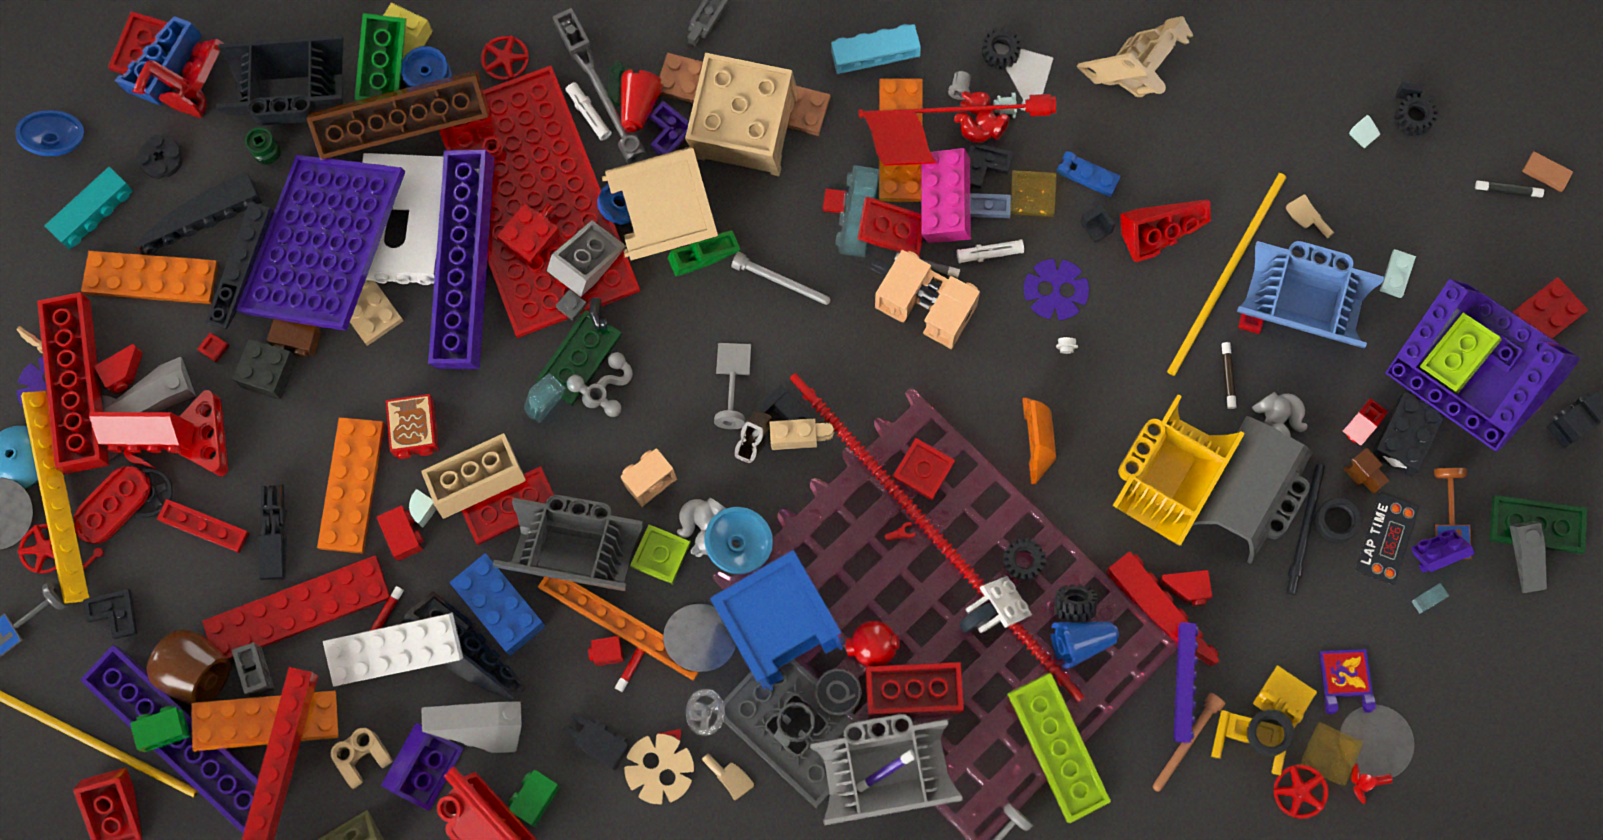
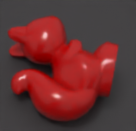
M962 92V97L965 100L961 101L960 105L963 107L990 105V96L985 92ZM994 110L969 111L976 116L975 121L970 115L963 112L957 113L954 117L955 123H961L962 135L973 143H981L989 138L998 140L1005 132L1010 120V116L1005 113L996 116Z

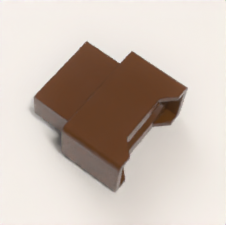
M1368 448L1363 450L1351 460L1350 464L1343 468L1358 486L1363 483L1372 494H1375L1390 481L1379 469L1383 464Z

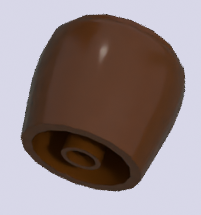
M186 629L176 630L165 636L154 648L147 664L148 680L153 686L169 697L192 705V703L211 702L224 688L231 671V663L228 658L208 639L193 630Z

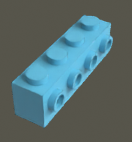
M904 24L895 29H881L876 33H862L853 38H839L831 42V52L837 74L920 57L921 47L915 24Z

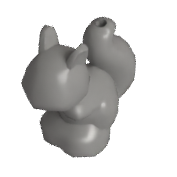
M1273 392L1252 406L1255 412L1265 413V424L1270 425L1291 437L1290 431L1284 425L1287 419L1292 429L1296 432H1303L1307 429V424L1302 423L1305 415L1304 404L1299 397L1293 394H1281L1278 396Z
M709 498L707 501L701 499L689 500L683 505L679 513V520L683 527L677 530L679 537L688 538L694 532L695 524L701 529V532L695 539V545L691 549V554H694L696 557H701L704 554L708 555L704 543L705 530L710 520L718 512L726 509L712 498Z

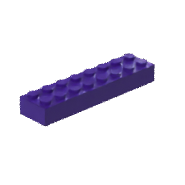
M1181 622L1178 628L1174 720L1175 742L1191 743V740H1194V731H1191L1195 723V716H1192V710H1195L1193 695H1196V686H1193V682L1197 676V672L1194 671V666L1197 665L1195 651L1198 649V642L1195 641V636H1198L1196 623Z

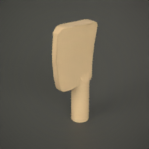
M1305 194L1287 204V212L1303 228L1307 229L1312 224H1315L1327 239L1334 234L1331 228L1320 218V214L1314 209Z
M709 753L702 759L724 784L733 800H737L754 787V783L748 775L734 763H730L723 769Z

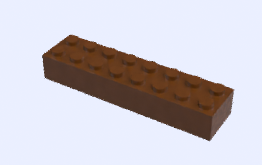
M476 70L314 111L308 115L307 121L321 160L487 118L490 110L478 71Z

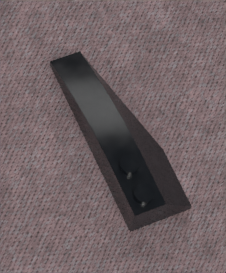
M434 591L406 612L401 624L453 613L463 659L442 664L450 671L491 693L511 701L525 690L526 685L508 665H503L499 660L500 655L495 649L491 651L485 644L486 639L481 633L477 634L472 629L473 624L470 620Z

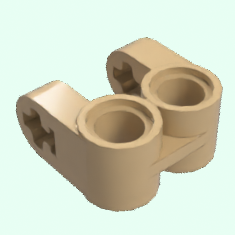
M366 728L357 729L352 736L343 742L335 744L331 750L332 760L352 789L364 782L354 765L366 754L371 753L382 768L393 762L378 735ZM369 735V744L362 747L360 744L361 738ZM349 749V757L346 760H342V751Z

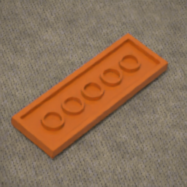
M880 79L879 111L922 109V79ZM916 113L922 124V113ZM879 159V200L922 202V164L884 166Z
M89 251L81 292L85 295L212 304L219 263L216 260Z
M339 418L317 545L319 550L364 554L385 425L383 421Z
M336 691L314 692L301 741L338 738ZM281 695L192 703L193 751L268 744Z

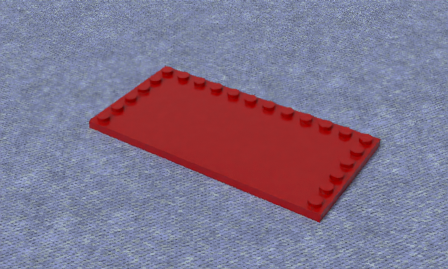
M551 65L483 90L490 110L487 118L439 129L446 151L482 150V143L488 137H496L503 144L502 154L494 158L487 260L517 338L569 319L556 308V304L571 289L547 272L551 255L592 220L621 242L614 223L606 220L597 207V198L601 190ZM496 146L490 147L489 150H490V151L495 150V149H496ZM524 203L539 212L545 208L547 203H550L555 207V210L549 215L548 220L558 227L560 235L548 250L544 249L531 264L501 242L497 235ZM624 250L595 285L580 297L587 302L586 308L580 314L585 310H590L591 299L594 297L600 298L602 300L601 306L641 292L629 260L624 255Z

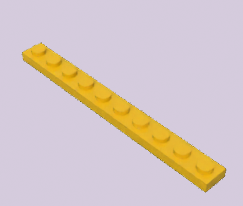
M46 391L23 392L21 398L63 603L81 602L83 599H88L89 595L64 475L55 468Z

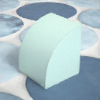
M415 490L410 499L409 509L413 519L424 528L437 509L431 498L419 490Z

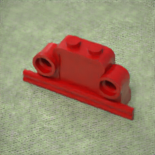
M452 767L445 774V779L454 788L447 796L439 800L437 811L441 819L448 822L446 833L451 840H537L476 772L463 777L455 767Z

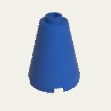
M1110 621L1056 622L1052 625V628H1055V633L1051 634L1052 647L1057 660L1062 659L1064 664L1061 666L1066 669L1113 646L1119 638L1118 628Z

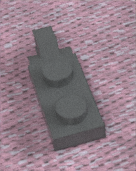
M703 0L690 21L688 28L690 34L687 37L688 44L696 47L701 37L705 39L709 35L728 5L729 0Z

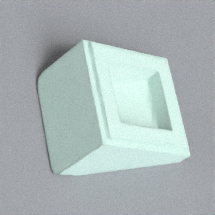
M1368 115L1359 121L1349 133L1363 148H1366L1380 136L1378 129Z

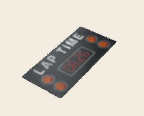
M1379 493L1355 569L1356 572L1395 585L1419 509L1418 505Z

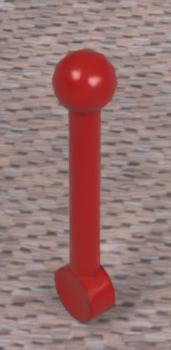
M101 548L94 550L93 555L82 565L83 570L97 557L103 556L104 551Z

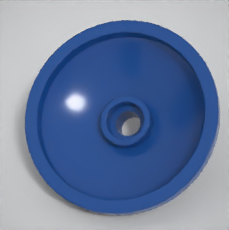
M43 110L22 118L16 126L15 134L18 143L31 153L41 156H60L73 151L82 143L84 129L81 122L68 113Z

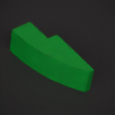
M731 230L720 233L716 237L673 249L668 256V260L675 276H679L729 257L740 251V247Z

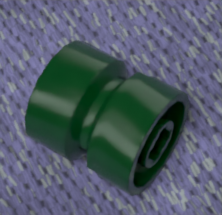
M256 127L251 129L245 136V146L257 162L268 165L275 162L280 156V146L268 129Z

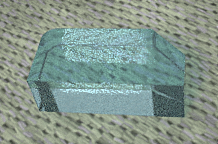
M1439 583L1411 602L1421 614L1449 595L1441 583Z

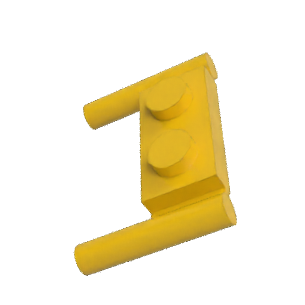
M1221 710L1211 757L1221 759L1225 736L1249 743L1247 728L1252 718ZM1263 721L1259 723L1256 729L1258 740L1268 747L1279 745L1285 736L1283 727ZM1286 751L1275 756L1271 773L1281 775Z

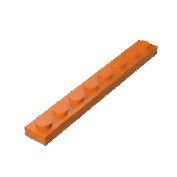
M544 577L538 588L689 679L694 681L699 672L681 667L672 660L665 649L663 634L577 583Z

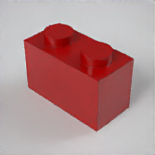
M401 505L377 516L392 555L398 562L423 550L421 543L424 540L420 531H415L412 525L415 520L410 510L406 511Z

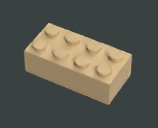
M504 433L421 471L433 503L443 519L526 481L514 451Z

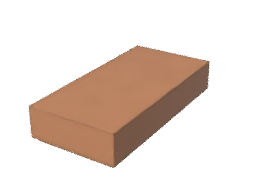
M1534 151L1522 170L1523 173L1560 192L1564 190L1573 174V171Z

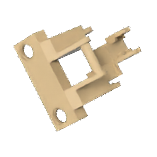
M1183 16L1167 19L1163 25L1155 29L1137 32L1135 36L1130 37L1116 56L1079 63L1077 68L1095 84L1103 83L1109 86L1119 84L1136 97H1143L1149 93L1161 94L1165 91L1166 86L1155 70L1174 48L1176 40L1187 44L1189 43L1187 37L1190 38L1193 34ZM1087 67H1088V68H1091V69L1094 70L1096 73L1091 72L1090 70L1087 69Z

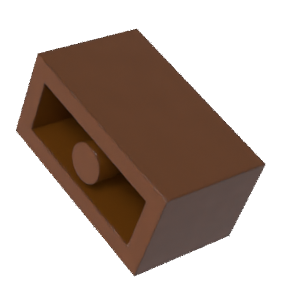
M273 319L267 342L271 346L294 352L293 354L299 357L306 358L307 355L315 357L322 332L317 326Z

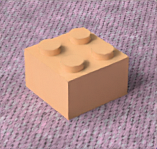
M657 448L644 453L640 458L641 461L636 465L631 464L626 467L622 472L623 475L620 476L626 489L641 507L677 480L674 469Z

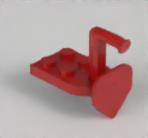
M212 39L197 43L191 51L192 57L190 61L183 67L182 72L184 74L182 77L156 61H147L132 92L146 94L144 91L145 86L152 75L177 90L176 93L160 94L159 99L163 103L180 112L202 118L207 107V99L200 89L204 85L220 52L218 44H223V42L218 39ZM193 98L196 101H198L197 106L195 103L191 102L190 99Z

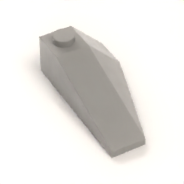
M493 702L421 708L422 732L464 743V745L481 748L491 753L516 752L522 725L521 702Z

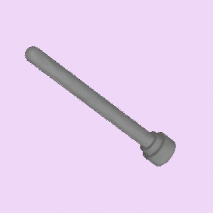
M738 251L734 257L731 267L738 271L741 269L745 271L747 269L825 305L831 301L829 296L750 262L746 254Z

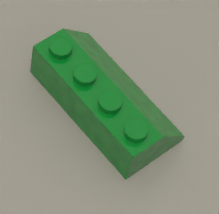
M363 13L355 100H362L400 89L406 18Z

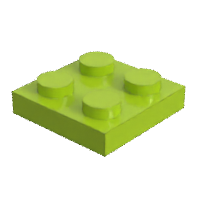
M648 525L630 566L673 584L691 542Z

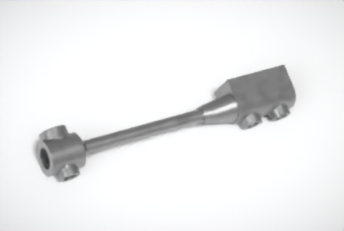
M572 8L553 16L554 24L569 53L589 75L622 139L619 141L618 147L627 164L642 161L647 154L636 134L629 135L625 127L622 126L621 118L596 72L590 42Z

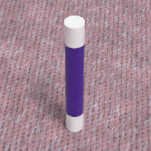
M909 750L857 783L858 791L863 792L915 759V752Z

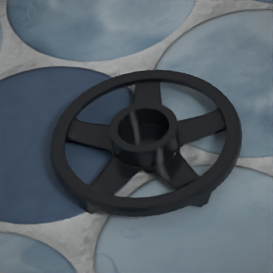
M143 469L142 471L145 472L150 481V493L145 503L133 515L150 518L157 516L163 507L157 498V494L168 489L167 499L171 500L173 484L163 472L156 469ZM151 472L159 474L166 482L156 486L152 485ZM148 502L157 509L151 513H139Z

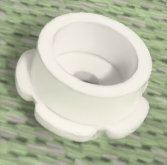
M1059 338L1056 348L1060 349V353L1071 354L1078 348V345H1076L1075 338Z

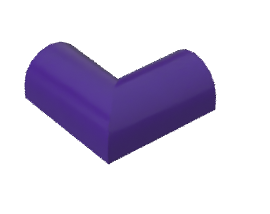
M662 101L649 115V119L663 129L660 135L651 143L652 149L658 156L674 152L686 140L685 137L689 124L688 120Z

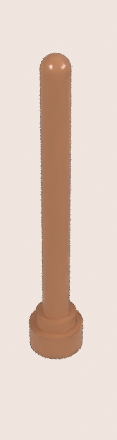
M1208 694L1204 700L1206 702L1204 704L1205 709L1192 726L1191 731H1194V740H1191V743L1182 742L1153 784L1155 791L1162 790L1211 715L1221 711L1225 705V702L1215 694Z

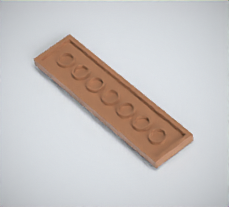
M667 53L659 77L661 84L664 83L663 91L660 95L694 103L703 62ZM797 86L799 94L797 102H794L793 111L790 113L787 128L819 136L829 105L830 94Z

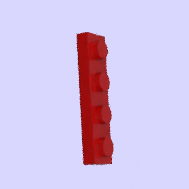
M166 499L157 517V520L237 553L241 552L249 536V532L168 499Z

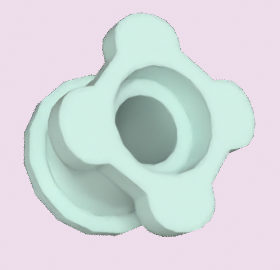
M1012 93L1011 97L1002 98L999 95L997 100H993V105L1016 104V94ZM996 109L994 113L998 115L1004 113L1007 115L1011 114L1012 118H1016L1017 109Z

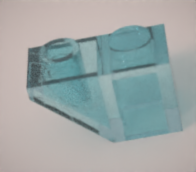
M550 373L530 388L524 405L526 414L538 423L543 421L558 403L565 390V387Z

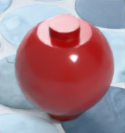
M880 621L865 622L854 631L853 637L846 638L848 656H855L858 662L867 667L886 665L893 659L896 649L900 646L898 635L894 634V631L887 624Z

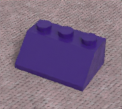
M415 723L381 786L430 811L446 782L445 774L454 767L464 748L448 739L422 732V725Z

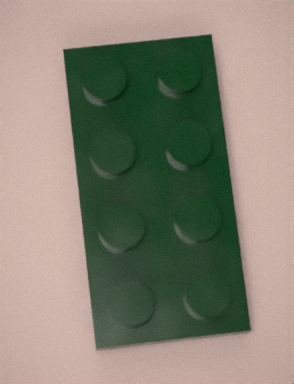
M585 310L535 380L536 384L573 406L582 393L572 392L568 389V378L572 375L581 376L584 384L587 386L621 338L622 332L609 324L607 329H596L589 312Z
M1498 495L1492 497L1491 542L1513 544L1509 525L1535 521L1541 523L1545 549L1578 554L1585 553L1587 508Z

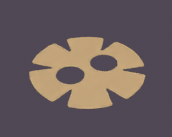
M657 734L656 748H654L649 736H646L639 740L629 751L627 759L638 765L625 766V777L631 790L644 784L638 796L640 799L652 804H662L664 790L669 801L673 802L680 798L689 788L692 780L680 773L693 772L694 764L687 748L674 754L680 743L678 739L665 734ZM652 752L659 757V764L656 768L648 769L644 766L643 757L647 753ZM665 769L672 770L676 776L675 782L670 786L663 785L659 780L660 773Z

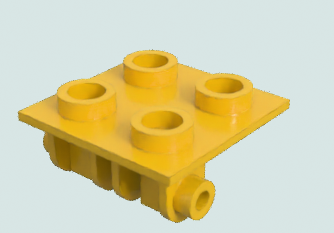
M1277 665L1252 704L1262 711L1277 710L1284 713L1295 728L1297 723H1300L1305 710L1317 691Z

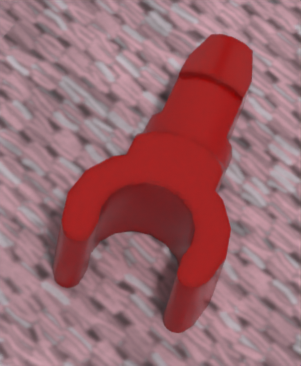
M906 522L901 528L884 536L885 541L902 538L913 539L915 533L907 534L905 532V529L911 527L912 523Z

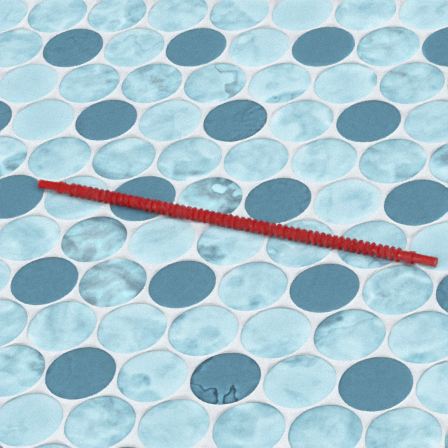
M794 373L790 380L803 393L802 397L811 402L812 408L817 409L816 413H821L820 417L825 418V423L829 422L832 424L833 432H838L837 437H842L841 441L846 442V447L850 446V451H855L854 456H859V461H863V466L867 465V470L872 471L871 475H876V480L881 481L880 485H885L884 489L890 491L889 495H894L893 500L897 499V504H902V510H907L906 514H910L911 519L916 520L915 524L920 525L919 529L925 530L924 534L929 535L928 539H933V544L938 545L937 549L941 548V553L947 555L946 559H951L950 564L954 563L956 565L955 569L960 570L959 574L963 573L965 575L963 578L969 580L968 584L972 583V588L978 590L977 594L981 593L982 597H984L985 595L980 587L986 585L983 583L984 579H979V574L974 573L975 569H970V564L965 563L966 559H961V554L956 553L957 549H952L953 544L947 543L948 539L943 538L944 534H939V529L934 528L935 524L931 525V520L925 518L926 514L922 515V510L917 509V504L913 505V500L908 499L909 495H904V490L899 489L900 485H895L896 481L891 480V475L886 474L887 470H882L883 466L878 465V460L874 461V456H869L870 451H865V446L860 445L861 441L857 442V437L852 436L853 432L847 431L848 427L843 426L844 422H839L840 418L835 417V412H830L831 408L826 407L827 403H822L823 399L817 397L815 390L809 388L799 375ZM1017 622L1010 625L1008 629H1013V634L1018 635L1017 639L1023 640L1022 645L1026 644V649H1031V655L1035 654L1037 656L1035 659L1041 661L1040 665L1044 664L1046 666L1045 670L1050 671L1057 680V684L1060 687L1063 686L1079 703L1085 696L1070 681L1071 677L1062 672L1060 669L1061 665L1057 666L1055 664L1056 660H1051L1052 655L1046 654L1047 650L1042 649V644H1037L1038 640L1032 638L1033 634H1028L1029 629L1025 630L1023 628L1024 624L1020 625Z

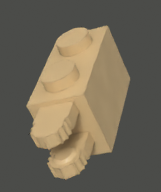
M815 419L770 421L772 450L817 447V441H826L833 438L834 429L830 423H815Z

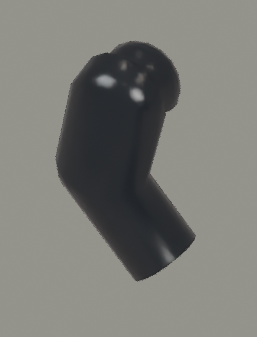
M594 297L591 299L589 310L592 323L598 330L607 329L608 318H601L600 315L602 300Z

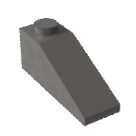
M1530 521L1509 525L1522 593L1547 589L1546 551L1541 523Z

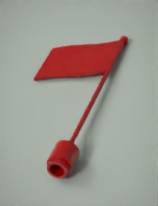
M1050 94L1029 95V99H1025V104L863 111V109H859V118H865L872 132L877 155L884 166L937 164L928 148L924 128L916 113L1025 108V113L1030 112V117L1051 116L1052 113H1056V96H1050Z

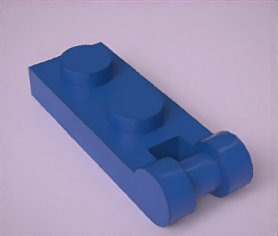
M1069 151L1065 152L1063 162L1059 164L1056 170L1061 176L1109 197L1112 196L1121 177L1083 160ZM1071 165L1077 167L1075 171L1070 169Z

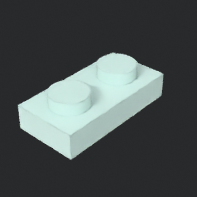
M1394 249L1380 291L1401 298L1416 256Z

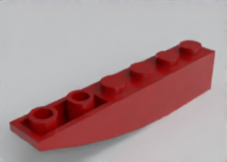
M1128 552L1111 565L1106 573L1150 624L1178 645L1179 623H1189L1187 621L1188 616L1181 608L1177 609L1172 603L1174 601L1172 596L1166 590L1162 591L1157 585L1159 582L1154 574L1148 573L1143 568L1144 563L1140 557ZM1198 629V636H1195V641L1198 642L1195 656L1210 666H1214L1220 661L1217 657L1219 656L1218 652L1212 645H1207L1202 639L1203 634Z

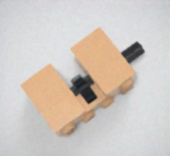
M901 250L892 266L875 257L869 269L885 277L875 295V308L904 323L916 303L930 310L924 320L926 328L923 334L952 349L978 305L980 295L978 288L968 282L965 284L952 276L947 279L931 270L930 264L919 259V256L911 251Z

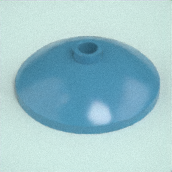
M12 426L0 431V478L15 481L24 489L34 486L39 481L27 426ZM13 451V456L9 458V453Z
M731 507L718 512L710 520L705 530L704 543L708 556L719 568L733 574H746L757 570L767 561L772 550L773 538L767 522L758 513L743 507ZM732 543H738L739 548H734Z

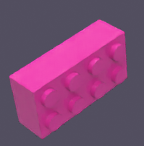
M964 148L931 152L937 164H922V236L927 243L971 239L970 157Z

